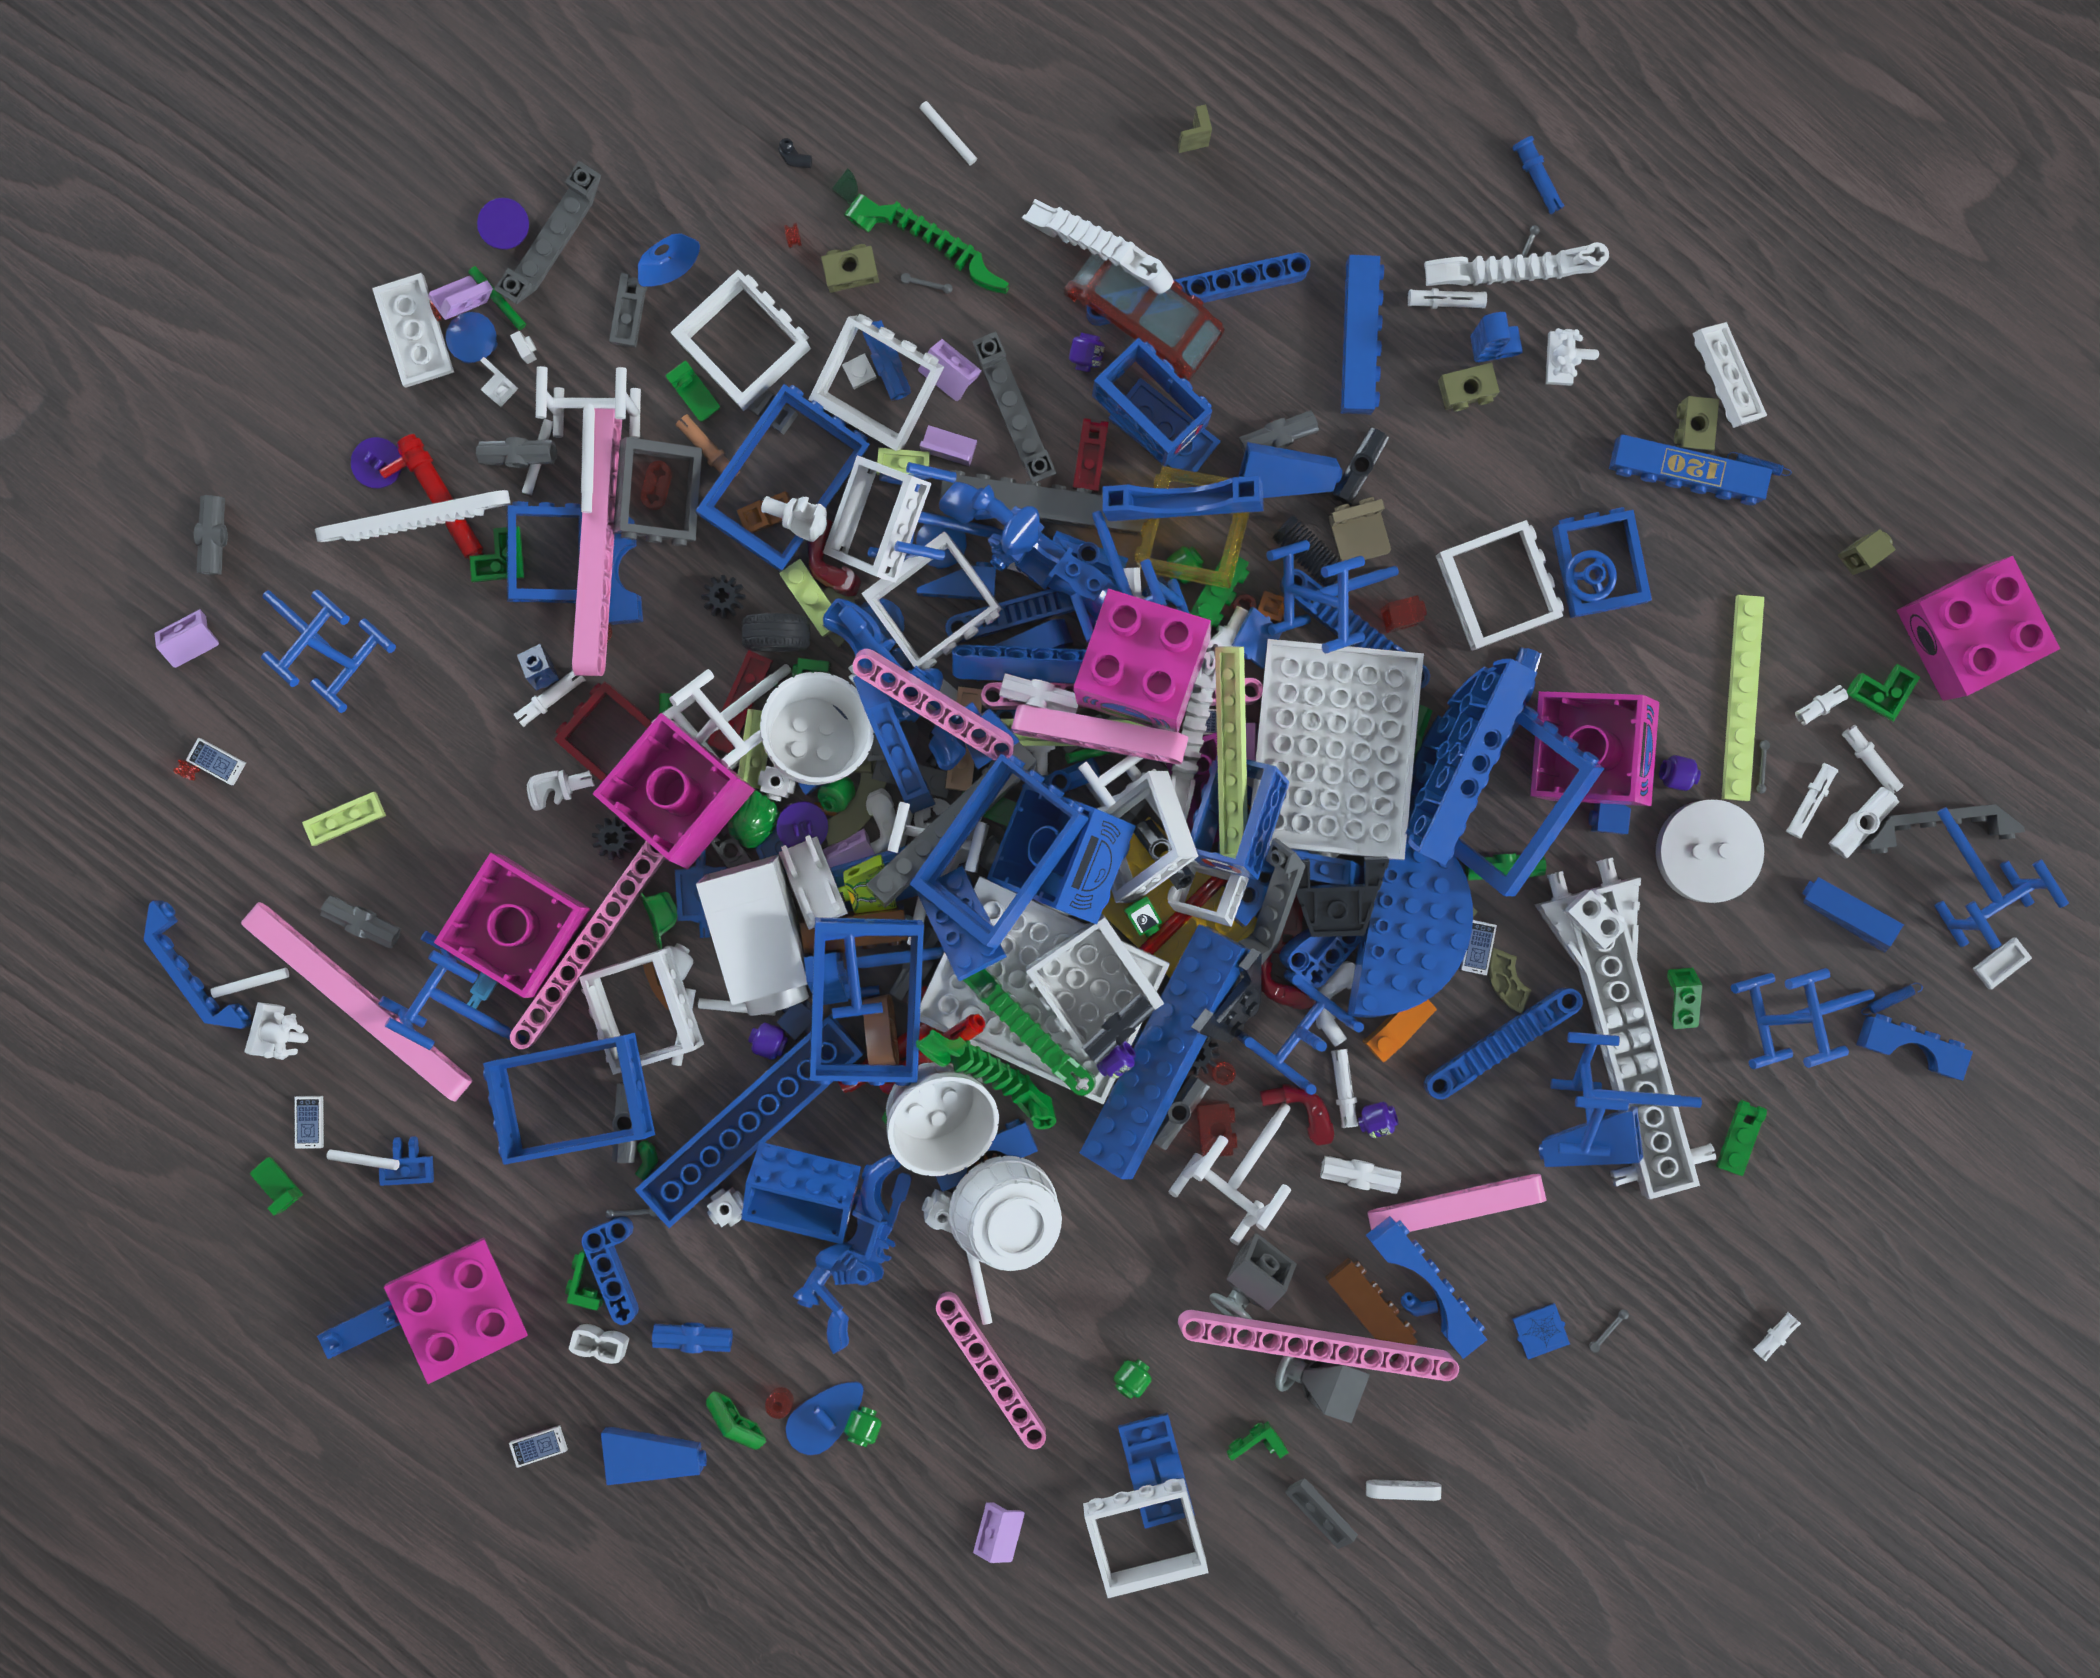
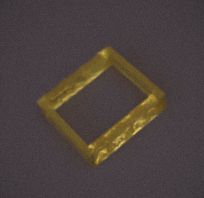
M1162 466L1160 474H1157L1155 477L1154 488L1168 489L1170 480L1204 486L1230 478ZM1250 512L1233 514L1219 572L1151 559L1150 554L1160 518L1148 519V522H1144L1141 530L1143 541L1141 547L1138 546L1136 549L1135 561L1141 571L1143 570L1140 562L1150 559L1155 574L1230 589Z

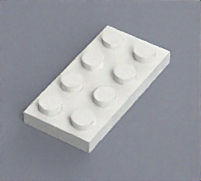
M419 273L372 288L402 385L406 388L454 373L433 303L428 297L429 290L424 275Z
M1727 322L1702 328L1692 333L1695 338V346L1701 352L1705 362V369L1714 382L1716 394L1721 399L1726 410V417L1733 428L1767 416Z

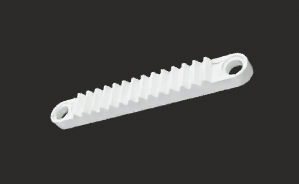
M508 490L494 491L316 528L315 533L317 542L339 539L360 541V539L379 537V535H388V533H398V531H407V529L424 528L426 525L444 524L445 521L454 522L455 519L473 518L474 515L483 516L485 510L511 504Z

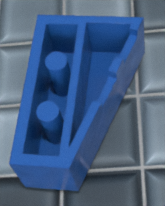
M825 954L823 1005L848 1001L847 993L850 992L847 970L844 969L843 954ZM814 956L804 957L807 984L811 993H813Z

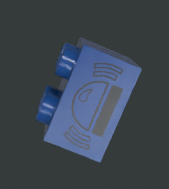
M1026 783L1023 786L987 877L989 881L1016 893L1019 892L1070 820L1068 815ZM1063 797L1065 800L1070 802L1071 799ZM1077 802L1085 808L1082 813L1088 816L1089 820L1032 899L1097 924L1103 908L1109 902L1110 890L1122 860L1128 854L1130 840L1136 826L1094 807Z

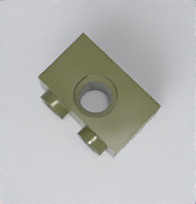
M865 244L853 246L848 251L831 250L825 256H821L830 293L879 283L872 246L866 247ZM848 262H853L857 265L855 270L847 272L843 268Z
M1492 362L1444 374L1438 380L1445 410L1453 408L1454 412L1469 408L1468 404L1478 402V405L1491 403L1494 401L1493 398L1500 392ZM1466 383L1473 385L1475 393H1466L1463 385Z
M1688 396L1679 403L1676 413L1677 419H1680L1679 429H1676L1674 435V444H1677V447L1705 454L1714 451L1719 399ZM1691 420L1699 423V431L1692 429Z
M1879 529L1858 539L1839 553L1838 557L1850 573L1855 575L1871 569L1896 549L1892 545L1891 537Z

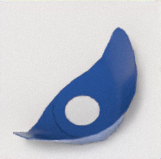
M671 234L654 244L641 256L638 263L639 284L641 286H657L669 283L684 275L697 259L700 250L699 242L683 234ZM669 245V249L665 253L655 255V250L659 246Z

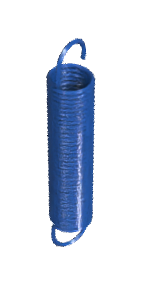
M1736 453L1738 456L1735 461L1772 469L1771 474L1780 476L1784 468L1780 464Z
M1908 985L1868 1004L1871 1012L1876 1014L1914 996L1916 993L1914 988Z

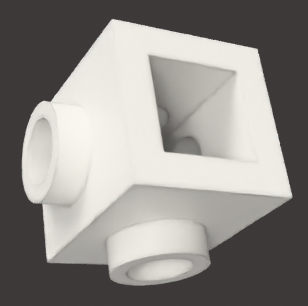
M766 766L765 771L761 770L758 779V785L761 786L760 791L765 792L767 798L781 801V797L789 798L790 793H794L797 783L783 775L775 766ZM774 777H779L780 779L778 786L772 785Z
M732 1187L725 1192L722 1188L710 1197L712 1202L707 1205L709 1208L707 1213L715 1224L719 1223L723 1227L728 1223L731 1227L741 1220L744 1197L739 1191H735ZM727 1205L729 1213L726 1214L721 1206Z
M935 1189L932 1196H928L925 1199L922 1211H924L925 1222L931 1228L936 1230L943 1229L952 1233L951 1224H949V1208L953 1195L951 1192H941Z

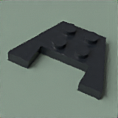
M1388 856L1364 857L1363 884L1310 885V860L1301 859L1305 864V868L1296 894L1311 936L1365 935L1378 890L1381 888L1385 870L1389 865Z
M1254 948L1250 950L1239 965L1244 976L1215 1015L1205 1008L1191 1026L1192 1029L1200 1034L1228 1043L1242 1033L1244 1024L1250 1017L1255 1016L1261 1003V952Z

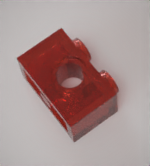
M1418 595L1387 603L1380 609L1387 634L1415 627L1425 620L1424 616L1427 615L1424 601H1419Z
M1228 1101L1198 1103L1197 1114L1201 1156L1204 1157L1219 1137L1211 1134V1127L1217 1122L1224 1124V1132L1221 1136L1228 1140L1219 1156L1234 1155L1233 1149L1238 1147L1237 1135L1232 1133L1231 1123H1235L1234 1107H1230Z

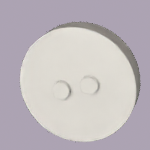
M1721 800L1696 801L1682 806L1665 821L1656 842V860L1660 873L1666 883L1681 896L1697 902H1724L1741 895L1758 877L1764 859V843L1755 821L1740 807Z

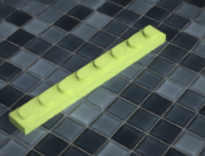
M1737 595L1735 599L1721 798L1724 800L1750 801L1764 597Z
M1219 646L1215 647L1220 854L1235 859L1248 821L1244 647Z

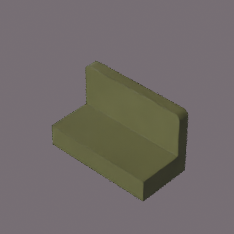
M1206 104L1197 106L1195 109L1194 129L1185 130L1180 133L1179 153L1209 146L1212 127Z

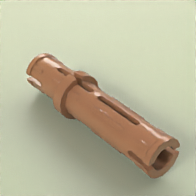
M686 414L681 419L688 427L680 420L676 423V427L696 447L702 448V454L708 459L707 463L711 467L714 466L722 474L730 462L725 457L726 453L722 449L719 450L692 421L689 415Z

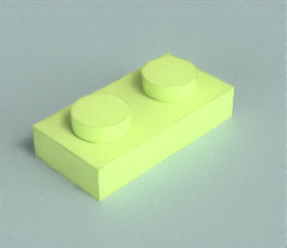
M889 448L878 449L877 463L909 474L906 472L908 462L929 466L930 452L901 449L895 451Z

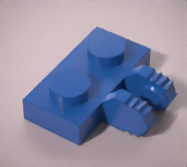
M416 1136L409 1139V1157H402V1139L400 1137L394 1138L393 1158L388 1159L399 1160V1168L397 1170L379 1168L380 1186L434 1182L433 1156L418 1157L419 1143Z

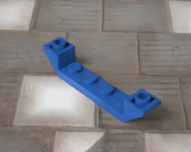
M854 676L853 680L866 715L905 803L910 804L909 810L913 814L936 805L889 696L860 677Z
M1219 841V844H1218V851H1217V853H1219V854H1220V841ZM1269 846L1261 872L1273 874L1275 867L1266 861L1270 849ZM1293 850L1300 859L1310 860V881L1329 885L1364 883V866L1349 860Z
M152 901L148 908L144 941L202 1021L207 1024L240 1029L252 1026L250 1012L243 1005L240 1006L239 1003L228 1005L222 1011H218V1003L212 997L207 996L203 990L204 985L202 981L191 974L188 970V962L182 956L177 955L173 949L174 944L171 939L162 934L178 922L174 916L175 910L168 902Z

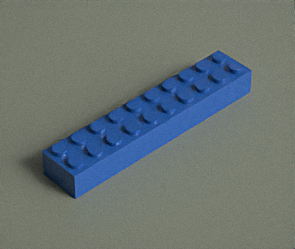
M1198 924L1161 995L1164 1004L1153 1011L1134 1047L1136 1054L1134 1066L1118 1078L1079 1152L1081 1155L1120 1179H1133L1207 1038L1206 1035L1198 1033L1191 1026L1205 1008L1215 1015L1226 1001L1241 973L1239 965L1250 952V949L1208 926Z
M832 1014L822 1021L821 1064H853L865 1053L836 1018L833 1019ZM811 1032L635 1189L668 1228L674 1225L757 1150L759 1142L765 1143L830 1085L816 1084L815 1081H810Z

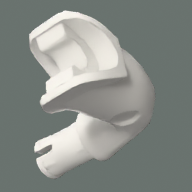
M883 788L869 793L866 801L867 811L870 816L873 815L880 830V838L870 843L875 854L888 850L896 818L892 798Z
M1350 961L1343 962L1322 987L1316 989L1329 999L1345 988L1351 989L1356 965ZM1324 1008L1316 1018V1025L1318 1029L1324 1031L1336 1047L1345 1041L1347 1037L1334 1019L1336 1017Z

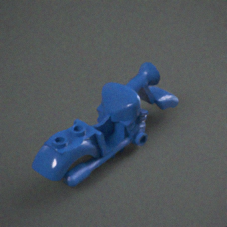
M955 482L939 502L940 510L961 523H968L974 518L976 520L996 518L1005 526L1002 535L993 533L988 539L990 546H992L991 551L993 554L990 563L997 570L1003 571L1004 568L1007 569L1014 562L1019 572L1022 571L1030 580H1033L1044 589L1049 587L1052 590L1066 593L1069 596L1080 593L1086 609L1095 619H1098L1108 588L1119 592L1112 583V580L1100 570L1083 560L1075 558L1072 555L1074 550L1071 547L1065 551L1054 541L1042 534L1041 531L1044 526L1039 522V512L1033 506H1027L1022 509L1015 506L1010 510L1004 503L995 498L990 485L984 489L982 487L977 489L963 482Z
M835 599L824 614V627L844 638L852 647L855 656L860 650L871 649L901 667L889 653L896 644V641L886 638L874 618L861 607L848 600ZM863 658L859 660L860 666L865 669L873 666L869 659ZM915 666L914 669L907 671L940 691L943 684V674L939 669L927 668L921 670ZM891 673L882 674L885 682L891 683L896 680ZM914 687L904 689L908 696L914 697L918 695V691ZM889 696L899 722L905 720L915 722L920 717V714ZM936 701L928 702L937 710L941 708L940 704ZM959 715L950 717V721L954 724H961L964 721ZM934 724L931 732L934 736L929 743V749L932 751L941 769L951 770L965 755V742Z
M893 1154L881 1158L874 1164H867L863 1170L862 1179L864 1181L862 1188L856 1192L854 1198L856 1208L852 1213L853 1216L857 1217L858 1226L856 1234L848 1242L832 1245L819 1252L815 1259L816 1267L809 1275L804 1287L797 1290L793 1295L794 1298L798 1299L797 1303L808 1308H812L813 1304L820 1305V1296L832 1310L827 1325V1340L833 1354L844 1349L849 1344L847 1331L849 1317L842 1311V1305L824 1284L831 1274L835 1285L859 1284L865 1286L882 1279L884 1269L879 1263L891 1260V1256L885 1255L883 1249H889V1246L895 1247V1242L889 1239L888 1236L893 1229L900 1205L906 1200L912 1182L910 1174L901 1173L898 1175L891 1196L893 1203L888 1213L881 1198L882 1184L892 1171L902 1165Z

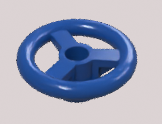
M1587 550L1578 553L1570 560L1565 578L1567 586L1574 596L1584 601L1594 602L1604 599L1612 592L1616 584L1617 573L1613 562L1608 556L1599 551ZM1587 558H1595L1593 564L1587 566L1583 572H1574L1576 565L1580 561ZM1603 563L1609 573V580L1605 588L1601 584L1606 577L1605 568L1602 566ZM1590 571L1595 573V579L1590 578ZM1574 580H1584L1592 585L1596 593L1587 594L1582 592L1576 586Z

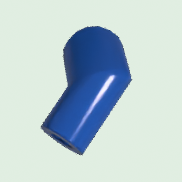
M1407 1292L1401 1297L1403 1308L1413 1316L1418 1317L1438 1313L1436 1300L1421 1302L1411 1292Z

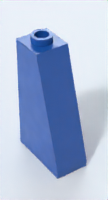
M1247 442L1238 477L1260 476L1263 484V498L1332 492L1336 483H1339L1341 480L1342 468H1340L1336 458Z
M1819 877L1815 883L1809 881L1802 892L1806 896L1803 901L1804 904L1884 953L1891 947L1904 926L1899 921Z
M1637 1106L1629 1107L1628 1111L1620 1110L1602 1117L1592 1145L1610 1146L1609 1157L1558 1153L1559 1142L1581 1144L1587 1128V1122L1549 1135L1539 1145V1156L1541 1160L1544 1159L1545 1167L1640 1163L1643 1159L1638 1108Z
M606 1427L601 1433L606 1485L700 1475L703 1466L707 1464L706 1451L701 1450V1442L616 1427Z

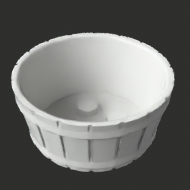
M808 672L796 675L794 678L791 677L782 682L778 688H775L762 710L760 730L762 743L767 755L783 775L802 784L820 785L832 783L848 776L866 759L868 751H870L873 744L874 731L864 710L857 688L835 675L832 676L823 672ZM834 706L838 707V708L846 715V717L848 718V720L845 719V718L835 709Z
M935 1062L918 1065L917 1083L911 1082L909 1086L894 1084L886 1105L887 1136L891 1151L904 1167L921 1175H949L971 1166L980 1159L981 1155L983 1156L997 1134L999 1114L995 1100L987 1089L970 1074L966 1075L963 1071L959 1073L954 1072L952 1063L945 1067L939 1066Z
M999 1156L976 1165L960 1180L956 1186L957 1189L954 1190L951 1197L949 1224H951L950 1228L955 1240L958 1241L957 1243L964 1251L993 1268L1006 1271L1026 1269L1040 1262L1048 1255L1059 1237L1062 1217L1055 1189L1046 1173L1038 1165L1036 1166L1030 1160L1020 1159L1016 1156Z

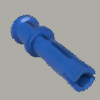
M1529 136L1515 144L1512 149L1517 151L1523 163V171L1529 172L1549 214H1553L1565 205L1562 203L1543 166V155H1539L1533 143V136Z

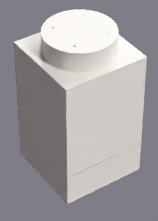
M780 855L706 874L696 886L731 1004L736 1005L745 1002L748 1014L754 1016L778 1011L808 999L804 957L810 956L809 953L804 954L800 922Z

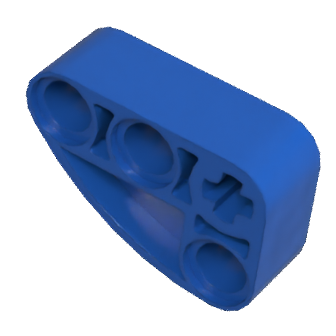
M1308 928L1297 934L1281 949L1279 958L1288 970L1300 975L1303 980L1314 988H1319L1329 980L1356 948L1361 940V936H1347L1344 940L1342 936L1312 937ZM1332 949L1331 957L1326 960V953ZM1295 953H1298L1297 960L1294 963H1292V956Z

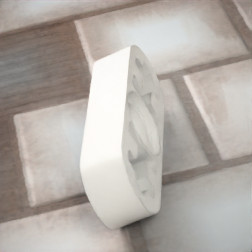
M1368 1480L1366 1481V1496L1376 1499L1436 1501L1441 1499V1484L1429 1481Z

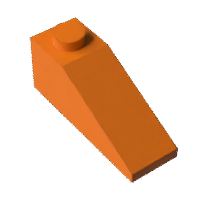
M1426 1000L1411 1009L1394 1013L1362 1042L1384 1063L1411 1038L1437 1009L1429 1000Z

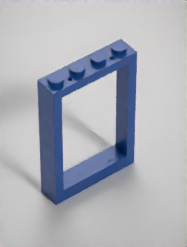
M783 384L696 509L698 516L779 572L786 568L805 539L795 535L783 554H781L714 506L786 403L854 450L817 503L821 504L825 509H827L851 474L857 455L863 457L869 448V443L866 442L868 438L857 430L854 432L850 431L845 427L846 423L841 418L835 415L833 417L823 412L825 409L815 400L809 402L802 397L804 393L793 385L788 387Z
M1525 706L1516 717L1512 725L1511 735L1504 742L1500 753L1518 726L1522 725L1577 767L1579 772L1507 875L1503 874L1463 840L1458 838L1454 846L1455 851L1453 855L1503 896H1516L1605 769L1597 763L1599 759L1587 751L1585 753L1577 748L1579 744L1568 736L1562 737L1557 733L1559 729L1548 721H1541L1537 718L1539 714L1528 706Z
M1000 754L910 883L911 886L981 943L995 949L1001 944L1089 820V817L1082 813L1085 809L1072 799L1070 802L1063 798L1065 793L1053 784L1048 787L1043 783L1045 778L1033 769L1030 772L1023 768L1026 763L1013 754L1011 757ZM1014 774L1068 815L1070 820L995 926H993L937 880L1010 776Z
M815 917L810 1081H815L816 1084L820 1085L831 1084V1081H842L844 1085H856L858 1081L869 1082L870 1085L874 1086L884 1085L885 1082H895L898 1086H909L911 1082L917 1083L919 1049L916 1047V1041L919 1040L924 933L922 920ZM825 934L911 937L906 1065L821 1064Z
M635 1033L483 1063V1076L488 1085V1101L493 1110V1126L498 1135V1151L503 1165L641 1140L655 1135ZM617 1047L632 1129L522 1149L507 1068Z

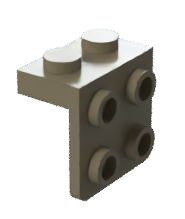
M1374 497L1359 501L1360 505L1350 508L1349 504L1334 508L1335 512L1329 516V522L1338 554L1342 561L1357 556H1363L1365 560L1386 555L1391 551L1381 512L1385 509L1382 499L1375 501Z

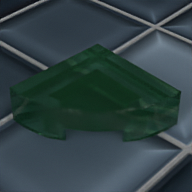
M847 168L832 190L851 205L858 196V185L855 176Z

